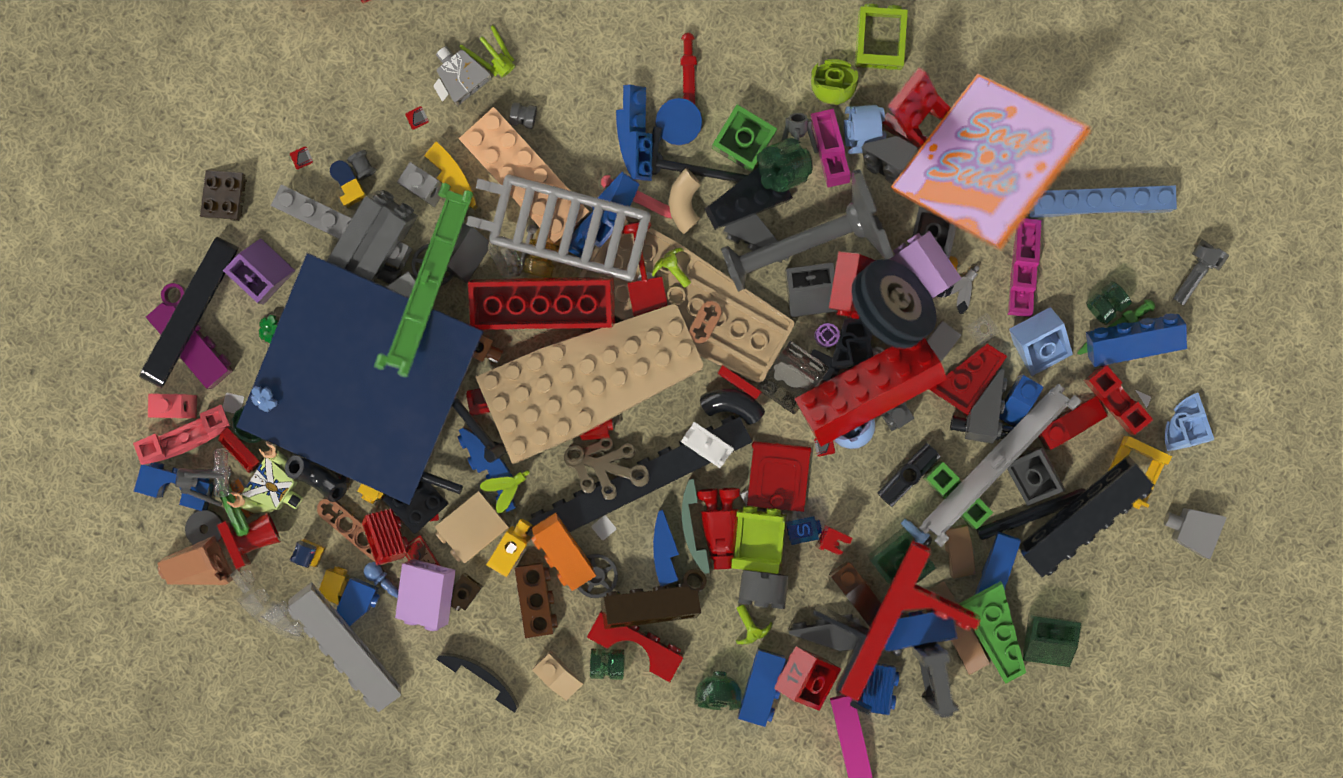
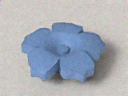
M254 386L251 390V400L254 405H259V409L269 412L278 405L277 400L272 398L271 389L265 387L262 390L261 387Z

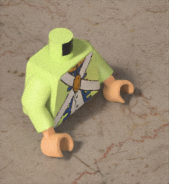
M266 441L265 443L270 447L269 451L263 452L259 448L260 453L265 457L241 495L231 492L232 495L237 496V500L234 503L227 501V504L253 513H271L275 509L280 510L284 503L297 509L303 497L293 491L298 482L295 479L289 478L285 473V464L288 458L278 450H275L271 442Z

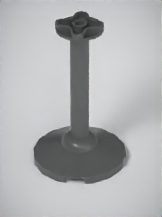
M860 169L852 171V202L846 208V215L741 256L735 253L729 246L721 248L728 272L737 291L745 289L747 273L852 232L859 238H866L885 260L894 257L877 215L872 216L871 214L876 212L877 209Z

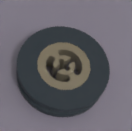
M878 259L869 264L854 278L851 294L855 309L867 328L880 340L897 348H910L934 330L937 314L933 299L919 278L904 265L889 259Z

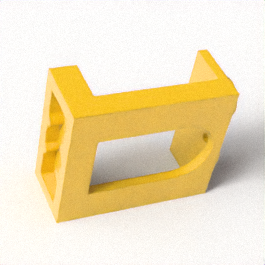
M1124 436L1109 470L1133 450L1152 459L1145 475L1155 485L1164 465H1169L1172 456L1130 436ZM1150 494L1144 499L1139 498L1135 501L1133 507L1136 509H1140L1141 506L1148 508L1149 504H1147Z

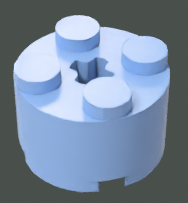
M877 105L846 107L845 114H849V118L844 120V137L846 147L851 146V149L848 151L849 154L862 153L861 147L863 144L887 138L886 132L882 131V122L885 119L883 107L878 108Z

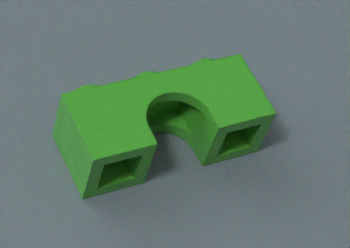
M939 461L923 477L944 500L961 483L960 478L942 461ZM978 498L961 517L972 528L978 529L994 512Z

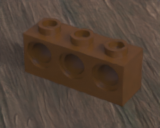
M544 562L516 566L514 569L525 639L554 634V628H558L557 615L552 614L551 605L554 604L553 590L548 591L547 581H551L549 567H545ZM536 570L540 575L539 581L535 583L530 582L527 578L528 571ZM535 593L540 594L543 597V604L540 606L532 604L531 595ZM543 617L547 621V627L538 629L534 624L535 618Z

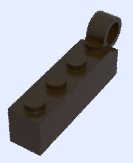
M691 569L685 573L681 583L677 584L676 588L667 589V586H656L652 588V591H644L643 588L630 590L627 594H620V591L606 593V596H603L600 601L604 629L697 618L701 614L698 594L705 588L707 583L705 574L701 570ZM687 577H698L701 583L700 587L696 589L691 588L687 583Z

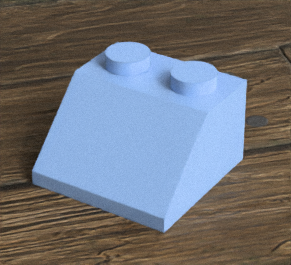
M1051 307L1009 329L1013 344L1031 376L1073 355L1065 324Z

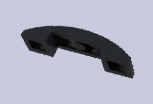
M441 653L437 657V661L455 673L462 665L499 690L500 693L495 700L514 713L519 707L516 697L502 678L490 668L474 659L458 654Z

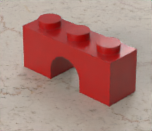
M1108 365L1100 366L1083 380L1128 434L1136 435L1153 421V418L1142 405L1125 392L1121 386L1122 382Z

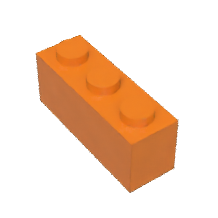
M557 513L532 527L534 536L531 539L538 550L541 548L546 553L544 557L551 568L556 567L559 572L557 576L563 586L568 585L573 591L596 577L594 567Z

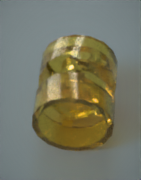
M530 239L529 244L536 246L537 240ZM546 242L545 249L558 252L559 246ZM530 254L529 257L525 258L522 271L544 278H552L555 266L552 264L553 260Z

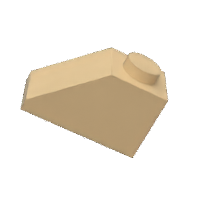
M551 650L532 669L550 689L566 701L583 685Z

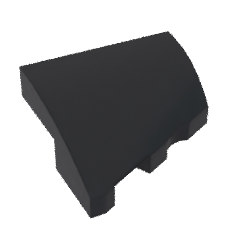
M860 317L858 319H844L840 337L831 361V369L852 368L873 357L871 331Z

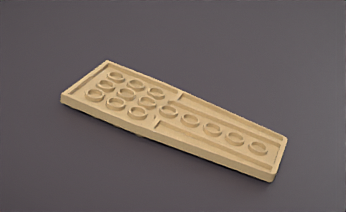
M626 216L624 224L636 222L638 220H636L633 217ZM652 228L647 230L642 248L646 272L652 273L656 262L663 258L668 251L680 247L684 250L677 253L676 257L679 268L690 279V285L684 288L670 270L665 267H661L656 272L655 277L662 276L667 305L675 304L678 306L688 331H690L704 303L713 301L721 308L720 318L709 339L703 344L694 343L699 356L720 366L723 365L729 370L757 383L763 382L791 333L794 321L746 288L738 292L731 278L681 244ZM633 233L621 235L613 267L627 271L634 245ZM611 236L601 248L595 247L590 261L604 264ZM639 264L633 281L614 277L615 316L622 320L634 317L627 283L637 281L641 274ZM583 269L579 277H612ZM714 306L710 308L705 307L704 311L707 314L704 321L708 322L711 316H717ZM702 323L699 329L693 330L696 334V339L699 340L700 337H706L707 334L704 333L706 324Z
M672 304L615 323L612 328H601L541 348L478 375L476 380L512 464H516L576 438L700 372L703 369V362L678 306Z

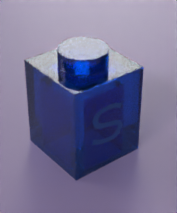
M815 516L786 521L791 545L819 540L818 534L822 533L820 520H815Z

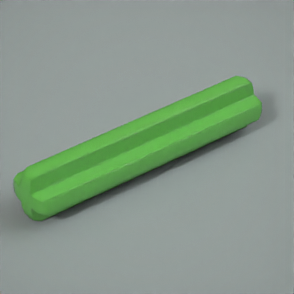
M226 478L216 480V490L236 535L240 537L249 533V526L240 507L234 508L227 504V501L230 503L236 501L235 495L231 494L233 491Z

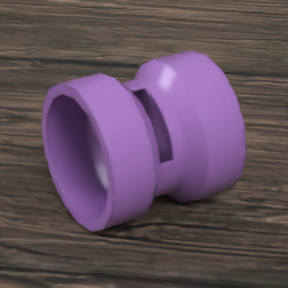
M825 323L817 328L814 336L818 345L827 348L837 343L840 334L834 324Z

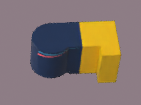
M338 160L330 166L329 172L331 177L340 184L345 194L339 198L346 208L365 198L367 194L350 165Z
M302 539L297 541L290 561L303 567L309 568V566L317 568L325 547Z

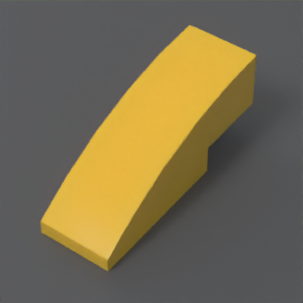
M435 142L424 156L441 170L437 179L441 183L450 185V190L454 193L463 195L465 190L473 193L459 165L438 142ZM473 193L470 207L476 210L478 206Z

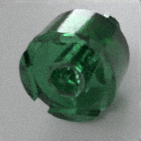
M788 138L764 148L757 154L759 171L762 177L761 182L766 189L771 188L777 192H785L808 180V176L812 174L813 162L807 148L803 149L799 145L801 143L799 140Z

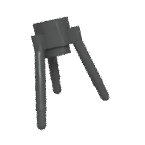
M793 113L789 118L785 119V129L780 144L781 147L785 146L789 132L794 137V175L798 174L799 138L803 137L807 131L814 153H818L812 129V119H808L803 113Z
M178 468L175 487L181 488V493L190 494L209 503L222 506V502L190 488L196 487L197 478H223V474H229L231 470H191Z

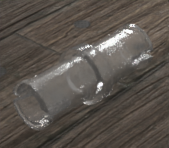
M216 449L213 451L214 468L212 473L223 474V478H214V495L217 497H226L230 493L229 477L231 476V469L228 467L229 451L226 449Z

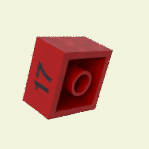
M796 646L790 654L783 672L779 675L774 689L797 703L820 711L841 668L819 655Z

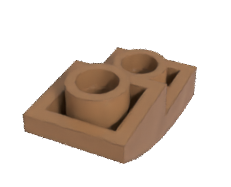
M965 524L950 527L945 532L949 537L945 542V550L949 554L950 576L955 579L974 575L975 563L968 526Z

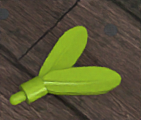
M530 471L519 472L514 477L485 480L480 484V488L487 492L503 490L496 503V511L502 513L508 509L516 494L518 485L526 480V476L530 474Z

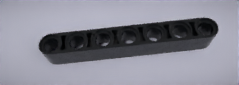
M216 236L144 364L139 378L160 388L165 385L226 274L223 270L234 259L239 247Z

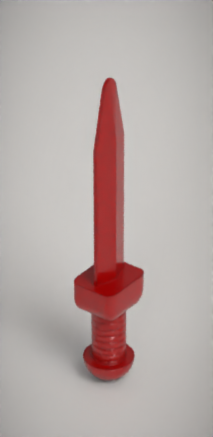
M685 33L681 37V40H683L684 56L680 59V66H683V99H687L695 104L694 66H697V58L693 55L692 41L695 40V37L692 33Z

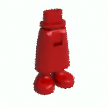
M726 487L719 489L722 504L721 510L717 509V488L696 490L697 499L704 501L707 510L701 511L710 559L713 560L714 569H732L738 517H736L738 509H733V501L740 496V488Z

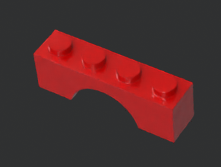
M601 610L587 638L607 649L619 641L638 643L648 654L650 660L649 672L671 682L684 658V655L680 653L682 649L671 643L668 646L659 642L661 638L651 632H648L647 635L640 632L638 625L604 629Z

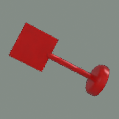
M640 221L624 224L622 234L633 233L635 241ZM651 221L649 222L647 230L651 228ZM641 252L639 260L642 280L627 283L634 317L668 306L662 276L647 278L643 252Z

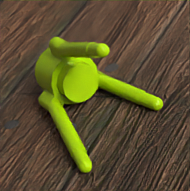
M491 26V30L504 55L502 53L498 55L483 36L480 37V41L494 57L491 61L493 66L465 46H459L470 57L490 70L495 77L499 74L503 78L516 67L513 63L515 61L514 58L509 54L495 26Z

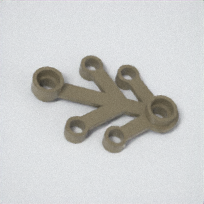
M603 438L586 448L573 445L567 448L564 453L565 464L570 468H575L578 473L582 491L591 493L595 489L594 480L588 477L585 466L592 467L602 486L603 497L607 500L614 499L617 491L615 486L611 484L606 472L630 479L635 486L647 484L649 473L643 465H636L629 469L613 464L612 462L622 458L626 460L634 458L635 449L632 444H624L620 449L613 451L614 444L611 438ZM610 443L608 447H603L604 444ZM626 450H632L629 454L624 453ZM600 451L608 453L599 458L590 457ZM575 456H579L578 459L572 460ZM644 476V478L636 480L637 477ZM586 483H591L589 487H584ZM609 489L613 490L610 494L605 493Z

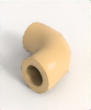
M687 168L680 173L673 183L669 196L671 217L683 234H686L701 220L692 207V198L702 184Z

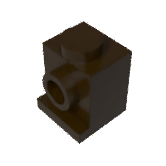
M463 573L453 587L451 607L457 611H460L461 608L467 610L484 586L468 574ZM460 590L466 591V598L462 599L459 597L458 593Z

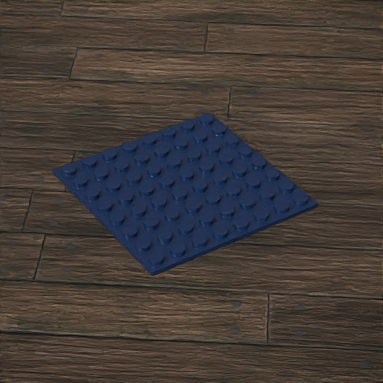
M307 253L253 384V387H261L262 390L265 387L271 389L272 398L277 400L278 405L269 412H265L259 409V405H254L251 400L252 392H250L236 427L410 505L483 331L432 308L407 377L398 374L399 368L385 364L384 369L376 368L374 365L378 355L382 354L387 357L389 355L409 298Z

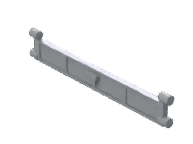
M1057 384L925 519L919 529L924 534L929 530L938 536L934 541L942 547L949 539L945 532L1067 406L1074 410L1081 400L1075 395L1071 399L1067 398L1062 394L1065 389L1060 384Z

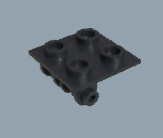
M422 480L419 482L410 505L388 495L383 498V501L414 534L419 532L448 505V502L430 483Z

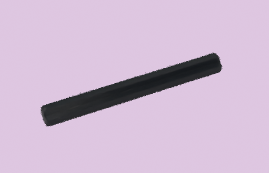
M1085 488L1075 490L981 526L977 529L978 537L980 540H985L997 535L998 532L1003 533L1058 512L1084 492Z

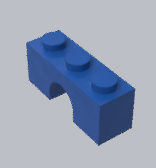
M160 462L141 464L134 492L154 498L163 497L166 486L170 483L175 484L178 468L173 467L172 470L164 468L165 464ZM197 478L196 487H191L190 489L211 497L215 483L210 482L209 478ZM181 493L179 505L205 511L208 510L209 502L190 494Z

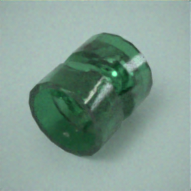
M1110 281L1101 289V294L1096 293L1086 301L1088 309L1104 325H1107L1116 317L1117 311L1122 312L1132 304L1128 294L1114 281Z
M591 648L590 679H604L605 676H608L610 680H623L624 649H611L609 652H606L604 648Z

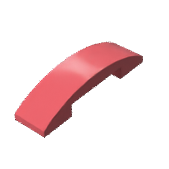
M219 405L200 413V419L159 437L153 434L133 443L140 463L142 465L175 457L218 436L225 428L230 426L223 406Z

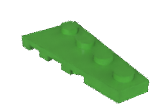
M1002 581L959 603L961 606L979 614L980 623L974 631L1005 684L1025 674L1026 669Z

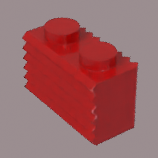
M391 508L367 514L362 521V526L376 565L403 559L409 549L407 538L401 535L400 518L394 515Z

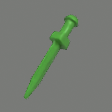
M1150 299L1144 300V304L1134 311L1128 310L1121 314L1123 317L1108 327L1117 326L1120 323L1138 322L1141 316L1155 310V303ZM1087 342L1077 352L1078 355L1088 352Z

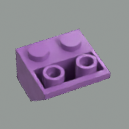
M260 238L240 252L223 271L257 303L264 305L296 270Z

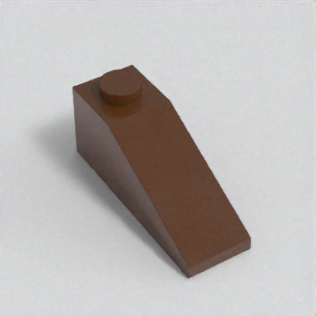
M847 560L829 575L870 627L881 606V602L853 565Z

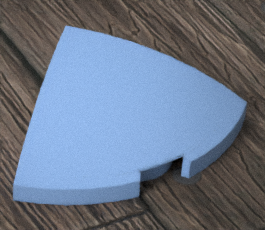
M1195 393L1181 401L1175 407L1174 411L1176 413L1171 421H1168L1166 424L1165 445L1167 451L1183 449L1214 440L1199 393Z

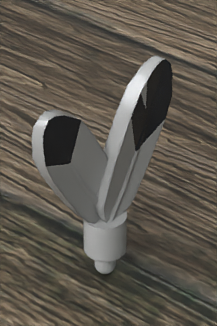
M976 265L973 270L970 269L965 277H961V280L938 294L937 297H947L959 291L957 310L959 314H964L970 303L971 281L978 275L976 272L979 266Z

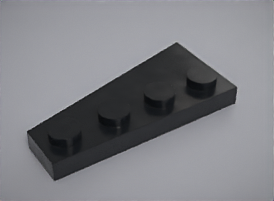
M771 157L704 210L714 230L789 202L793 197Z

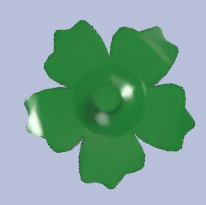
M275 315L264 317L259 323L261 327L259 329V337L268 343L271 342L277 328L278 320Z

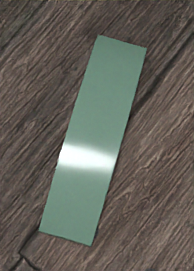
M689 479L682 500L683 531L691 555L700 569L706 574L710 573L706 548L696 550L688 504L698 503L694 479Z

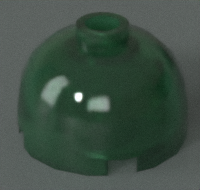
M714 671L712 676H706L698 683L694 704H698L700 708L721 710V708L729 706V710L740 709L742 705L740 686L733 678L727 677L726 672Z

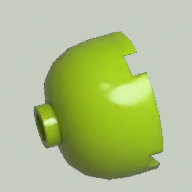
M839 59L825 60L824 64L820 66L816 64L812 69L811 88L820 101L830 105L842 104L848 101L856 91L858 71L851 69L850 63Z

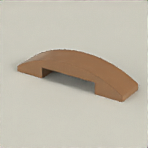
M944 581L928 589L957 603ZM954 619L958 639L951 640L967 673L970 675L990 663L972 628L970 627L969 631L956 625L957 621Z

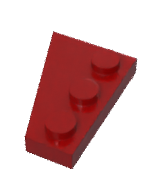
M987 343L957 368L946 375L947 380L928 390L968 416L1007 356Z

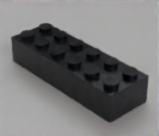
M1127 455L1019 545L1022 556L1041 578L1045 575L1053 574L1058 569V564L1064 559L1067 561L1074 557L1077 553L1076 550L1080 546L1091 543L1095 539L1097 532L1101 529H1108L1119 514L1124 515L1133 508V503L1139 498H1146L1152 492L1151 488L1155 485L1131 457Z

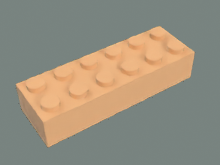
M494 107L459 138L461 143L501 185H503L506 175H513L569 190ZM512 185L510 196L521 207L526 189ZM535 191L529 217L540 228L549 195ZM562 198L557 199L548 238L555 246L562 240L571 201ZM580 204L574 229L590 215L589 210L583 204Z

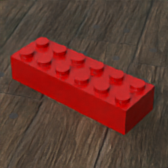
M614 277L473 279L468 282L470 325L480 330L612 328L615 324Z
M923 338L919 343L910 348L891 346L795 398V401L819 445L822 447L947 380L941 361L927 340Z

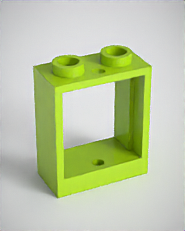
M869 3L865 4L864 7L861 6L858 11L855 67L902 70L905 58L908 10L902 9V6L898 5L878 8L879 5ZM866 16L900 18L897 56L863 54Z

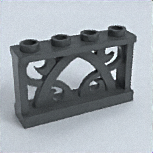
M937 643L912 647L913 655L919 660L926 694V696H921L923 703L934 715H939V718L953 716L954 712L959 711V706L952 700L945 664L950 662L948 652Z

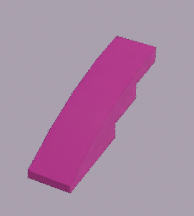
M1024 218L1016 228L1008 315L1032 317L1037 267L1040 261L1041 220Z
M846 695L830 698L848 778H873L858 711L849 706L852 698Z

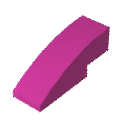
M834 109L812 113V125L827 188L850 183V171Z

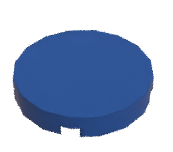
M676 98L667 101L661 106L657 112L655 123L656 127L663 128L662 139L672 145L681 146L689 144L697 138L701 132L703 120L701 112L694 103L687 99Z

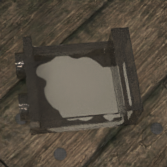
M790 340L766 373L764 381L758 384L757 389L795 415L799 410L795 398L818 386L829 367Z

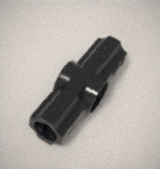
M926 442L898 469L896 474L877 494L890 507H893L913 485L919 482L920 478L941 456ZM911 468L915 475L913 480L907 482L903 478V472Z

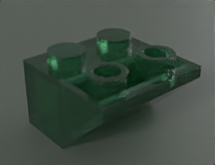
M1029 613L1023 661L1070 667L1079 644L1081 622Z

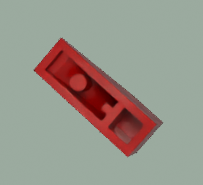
M1095 396L1078 405L1074 410L1070 409L1057 416L1038 437L1045 450H1052L1108 416L1098 397Z

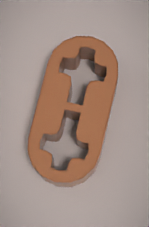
M708 301L701 306L689 331L694 343L703 344L711 336L721 315V308L716 302ZM714 306L717 316H711L708 322L704 321L707 314L704 311L705 307L710 308ZM702 323L706 324L704 333L707 335L705 338L700 337L698 340L695 338L696 334L693 330L699 329Z

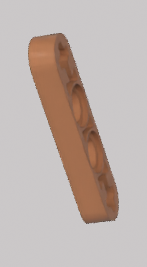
M327 498L321 500L317 506L318 515L375 562L372 552L368 551L370 548L369 544L366 546L362 545L358 540L359 535L365 532L362 521L338 501L330 502ZM332 503V510L335 513H339L341 510L343 514L338 516L336 521L333 522L332 519L335 516L332 513H324V504L329 505ZM344 517L351 518L353 522L352 528L348 531L342 529L340 521Z

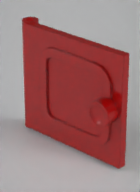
M753 441L751 444L753 451L747 506L804 512L809 461L812 452L811 447Z

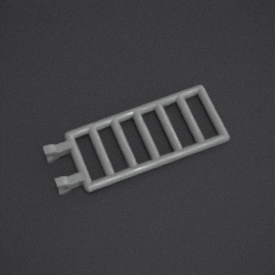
M506 175L503 185L483 179L477 180L476 188L500 194L493 222L475 216H468L466 225L491 231L490 243L619 279L634 280L651 218L649 212L513 175ZM512 185L526 189L513 240L500 236ZM535 191L549 195L536 246L522 242ZM562 198L571 201L560 248L556 252L545 249L557 199ZM580 204L594 207L582 257L579 258L567 254ZM603 210L617 213L605 262L601 264L590 260ZM626 216L640 219L626 271L615 268L613 265Z

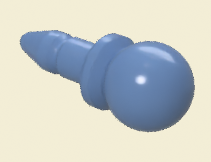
M375 562L368 563L364 567V576L368 580L374 581L375 586L380 583L390 595L398 598L397 588L385 578L387 573L383 572L381 565H376Z

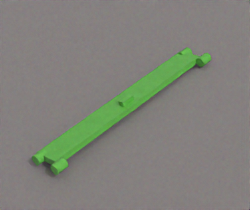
M442 183L438 195L446 198L389 355L387 357L379 354L374 365L376 368L384 369L385 364L399 368L398 374L407 377L473 197L471 191L465 190L464 194L460 195L449 191L451 186Z

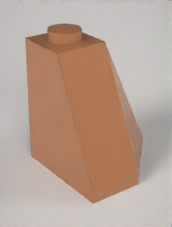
M215 536L170 554L157 563L159 575L162 579L166 580L167 584L226 585L235 578Z

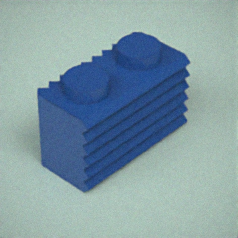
M876 663L863 689L860 700L872 707L871 713L890 715V709H895L896 695L892 694L893 687L898 686L899 672H896V667L894 665Z

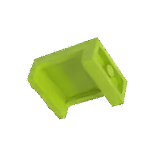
M743 506V509H739L736 516L738 517L732 568L779 574L782 570L787 514H781L779 509H767V512L757 511V507Z

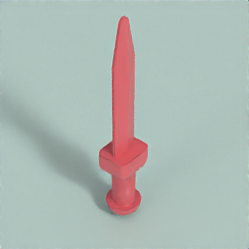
M610 175L602 177L601 185L603 188L608 187L614 181L610 178ZM637 190L633 199L634 202L672 219L668 205Z

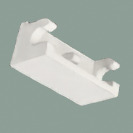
M695 422L681 440L683 444L719 468L723 466L728 456L734 450Z

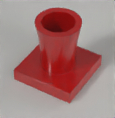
M268 512L249 523V533L241 537L236 535L231 521H225L217 525L236 569L251 564L247 553L281 542L278 530Z

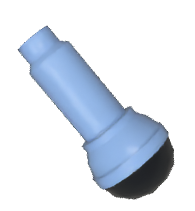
M907 519L901 522L903 528L915 538V541L927 547L931 545L932 537L930 534H924Z

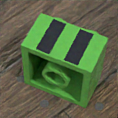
M737 104L713 142L712 149L747 171L753 172L776 134L777 128Z

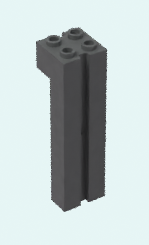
M377 190L366 195L327 261L375 282L399 242L405 239L418 215L413 213L414 209L405 203L398 205L395 203L394 196L385 190Z

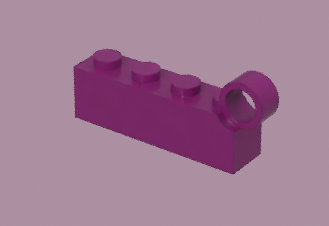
M170 283L164 286L161 291L163 302L146 316L147 320L160 335L179 301L171 303L168 294L171 289L178 288L181 292L180 301L186 291L182 285ZM198 324L180 358L206 389H213L233 372L230 367L232 363L223 353L219 355L214 349L217 346L209 336L204 337L199 331L201 326Z

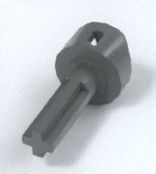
M1203 239L1192 253L1199 262L1195 264L1192 272L1173 298L1182 305H1185L1202 278L1207 274L1209 268L1220 271L1229 258L1226 252L1219 248L1214 249L1212 245Z

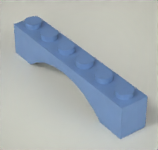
M1176 185L1049 190L1042 194L1029 211V217H1057L1094 213L1171 212L1177 209Z

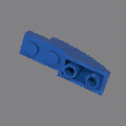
M623 85V109L616 110L617 134L622 157L632 179L652 181L653 144L652 134L646 133V87Z
M622 171L598 198L630 207L640 184ZM603 210L594 246L596 245L601 248L612 235L617 213ZM593 212L572 235L568 251L579 258L582 257Z
M466 428L459 430L461 435L457 437L462 448H467L470 457L467 459L472 470L477 469L478 473L487 470L489 473L486 475L487 480L513 477L501 457L491 463L485 460V446L473 432ZM503 490L497 491V492H498V496H496V500H497V501H498V498H499V496L501 495V493H502ZM514 499L508 509H506V512L517 508Z

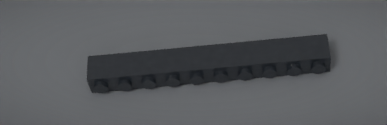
M731 415L721 420L722 426L716 429L712 425L705 428L734 449L732 452L752 443L741 417L735 419L734 415ZM679 441V447L673 450L670 446L657 452L659 457L650 460L648 456L636 462L637 465H643L648 470L649 481L644 486H635L630 479L616 475V478L610 480L617 491L614 499L607 500L603 497L600 481L595 483L596 488L593 492L585 493L581 489L573 493L574 499L566 502L563 498L552 504L553 509L547 512L541 509L531 514L532 519L528 522L534 527L549 516L557 513L568 531L572 532L711 462ZM639 476L636 480H640L644 478V476ZM609 489L605 493L610 494L613 490Z

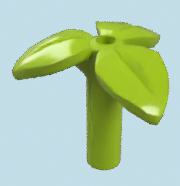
M675 248L665 253V256L656 262L652 276L654 277L661 267H665L670 270L684 288L690 285L691 281L679 268L676 257L677 253L684 251L683 248Z
M745 604L736 608L747 629V638L736 640V644H751L769 633L773 626L772 622L761 630L755 626Z

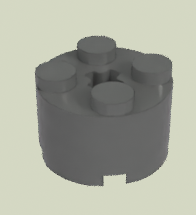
M743 570L738 603L752 605V601H754V606L768 608L769 603H771L772 608L785 609L789 576Z

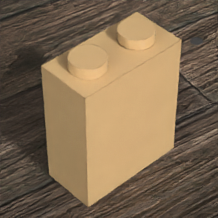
M480 490L436 525L437 532L435 534L443 544L447 542L450 545L452 556L458 562L462 560L465 564L511 526L496 511L494 505Z

